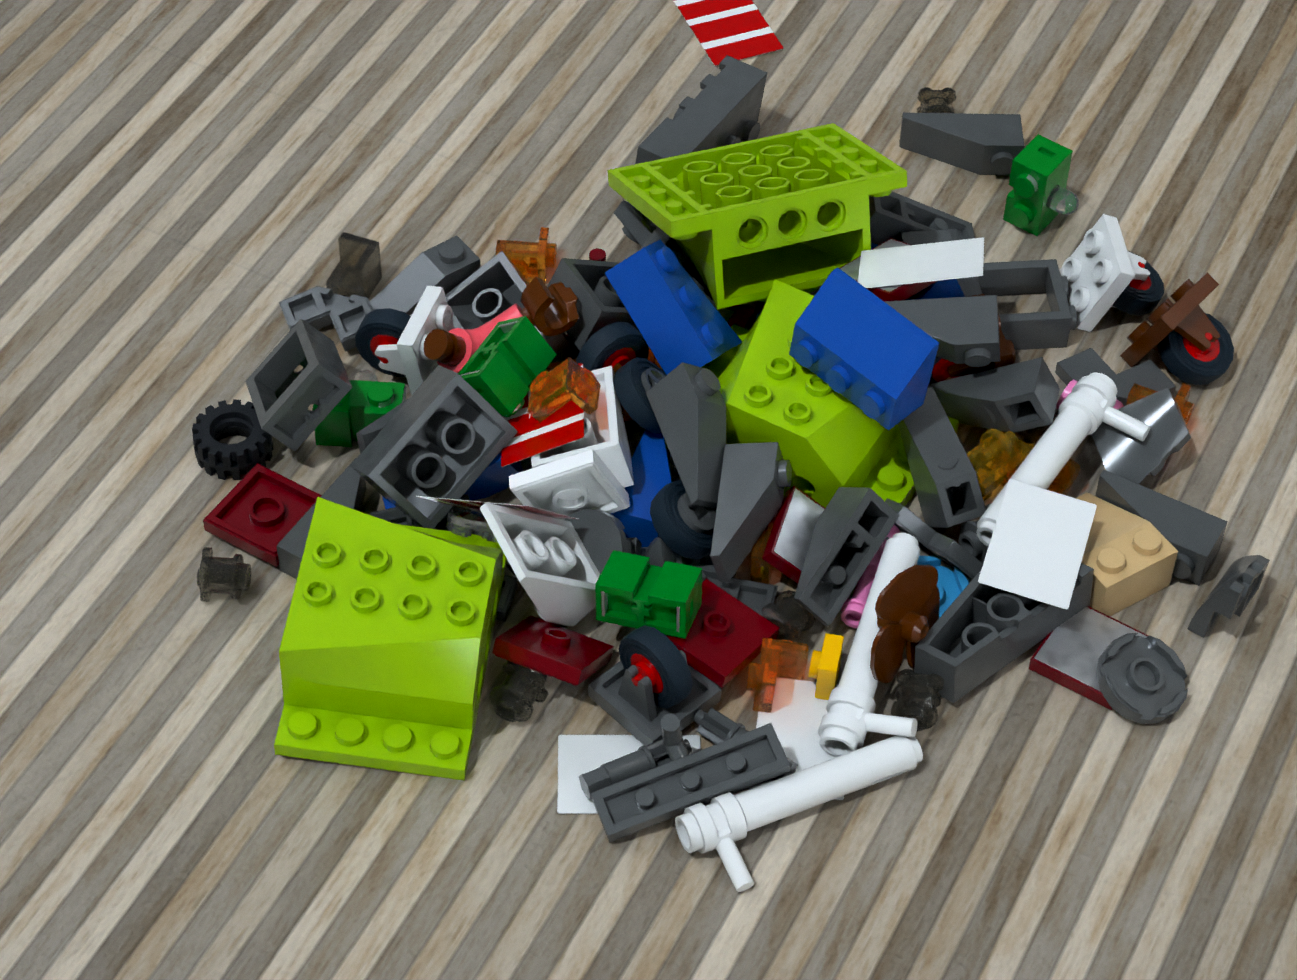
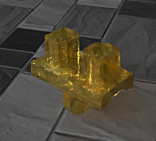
M990 429L982 434L980 444L967 453L976 471L984 501L992 496L994 489L1011 478L1034 447L1033 444L1021 441L1012 431L1003 432L997 429Z

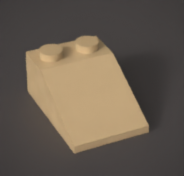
M1085 493L1076 498L1097 505L1081 561L1082 564L1094 569L1089 607L1112 616L1170 585L1178 550L1150 521L1090 493Z

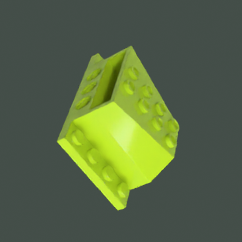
M834 123L607 170L609 186L673 238L695 265L711 293L717 310L757 300L766 302L775 279L806 293L817 291L834 269L840 268L861 256V251L871 250L869 196L884 197L890 195L892 190L907 187V171Z
M775 279L762 312L751 330L736 324L731 326L742 343L701 367L711 370L720 382V393L726 404V444L778 442L783 459L790 460L792 468V483L790 487H784V493L795 486L825 508L839 487L871 488L884 501L888 498L906 506L916 489L898 424L887 430L877 421L866 416L860 408L840 393L835 392L826 382L808 368L801 366L796 359L789 355L795 323L814 296ZM948 416L957 433L959 421Z
M317 497L279 649L284 706L274 743L275 755L465 781L507 564V558L496 538L394 524Z

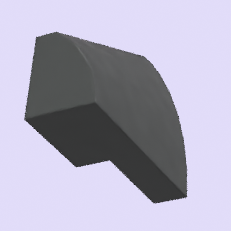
M1168 387L1117 409L1151 426L1143 442L1104 422L1092 434L1106 471L1137 484H1140L1149 473L1155 476L1164 467L1168 456L1178 452L1191 439L1178 403Z
M1251 555L1234 561L1197 610L1187 629L1204 638L1219 614L1231 619L1233 614L1240 617L1259 589L1270 560L1261 555Z

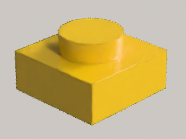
M825 633L822 651L813 650L808 678L817 679L815 698L829 700L831 691L836 688L844 636Z

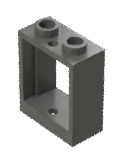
M1056 259L983 263V276L962 278L967 297L978 294L1003 296L1046 293L1051 312L999 314L1001 330L1005 339L1012 341L1015 350L1067 347L1070 330H1075L1077 316L1075 306L1068 304V280L1066 276L1060 275Z
M302 318L245 381L261 429L294 451L300 447L352 388L334 341ZM298 365L303 366L301 371H294ZM311 404L318 405L317 409L313 411L308 410V407Z

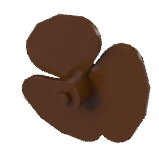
M914 565L897 574L879 594L875 604L879 631L872 644L870 668L875 680L887 684L895 677L902 662L905 642L908 665L914 669L915 646L926 637L928 631L939 619L940 593L936 586L938 571L935 567L931 565Z

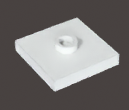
M593 449L509 476L510 490L524 506H532L566 516L585 508L601 510L611 514L630 507L628 492Z

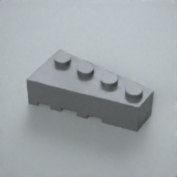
M727 55L719 63L721 72L717 76L708 74L700 82V88L703 90L696 98L693 99L687 96L679 104L673 120L666 117L638 146L635 164L757 139L760 132L758 118L767 72Z
M1081 563L1067 610L978 582L980 570L931 627L926 637L915 646L914 683L952 703L956 702L1043 640L1058 626L1090 606L1094 569Z

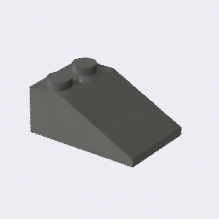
M562 258L547 286L548 288L551 284L560 281L565 287H571L578 298L576 309L579 319L566 333L579 351L594 333L606 325L615 322H627L638 329L605 275V272L619 264L618 262Z

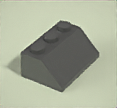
M503 251L445 295L447 303L453 311L452 322L454 329L477 328L492 320L515 303L521 309L524 307L520 300L522 292L529 282ZM537 329L557 354L551 363L572 360L578 356L579 352L565 332L555 336H545Z
M438 365L350 466L382 496L423 528L434 529L453 506L416 496L459 500L518 431L458 373Z

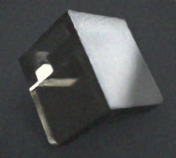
M342 232L338 238L340 261L326 281V288L332 289L334 294L351 297L354 294L369 299L382 278L379 242Z

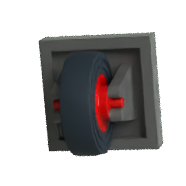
M646 625L633 630L621 640L619 645L620 662L588 684V696L644 746L663 739L660 721L665 714L673 713L677 715L680 719L682 731L694 722V716L700 709L707 712L711 707L719 703L722 689L687 664L686 654L682 650L679 651L665 634L654 627Z

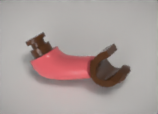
M535 277L522 292L520 300L524 306L522 309L515 303L492 320L474 329L455 328L448 332L441 329L432 330L424 341L425 356L428 359L437 361L438 365L459 373L498 322L526 316L543 335H559L569 330L579 319L576 309L578 298L571 287H565L560 281L551 284L547 288L541 278Z

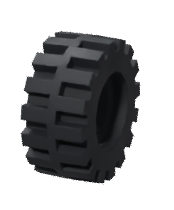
M233 399L232 404H227L226 400L218 402L219 407L214 408L212 405L205 408L206 415L199 413L196 417V424L193 423L192 427L195 455L201 468L205 467L206 473L210 476L217 473L218 479L226 480L228 475L232 476L233 480H241L240 475L247 474L257 463L266 467V461H270L273 456V437L261 429L252 402L248 401L245 405H241V400ZM239 435L247 437L244 441L236 444L219 442L221 439L229 436Z

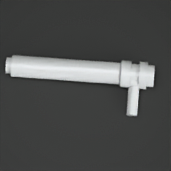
M1090 373L1088 376L1082 377L1073 387L1072 392L1063 400L1058 409V416L1010 479L1047 490L1085 437L1093 434L1102 422L1142 442L1147 437L1151 426L1113 408L1118 392L1115 383L1102 373ZM1008 482L977 522V537L986 546H989Z
M896 533L886 541L838 687L831 691L827 702L826 710L828 713L822 717L818 734L820 736V747L831 755L839 757L860 749L863 746L867 732L915 737L916 718L874 713L876 704L873 698L879 681L874 679L870 668L871 648L879 631L877 614L875 612L877 598L897 574L917 565L921 553L918 540L910 534Z
M895 735L739 794L733 795L728 792L711 798L709 805L705 806L702 803L689 806L685 808L684 814L675 818L679 840L688 853L698 851L703 854L716 849L736 891L743 892L754 885V881L735 844L736 841L746 838L748 831L914 770L917 763L923 760L920 743L916 737Z

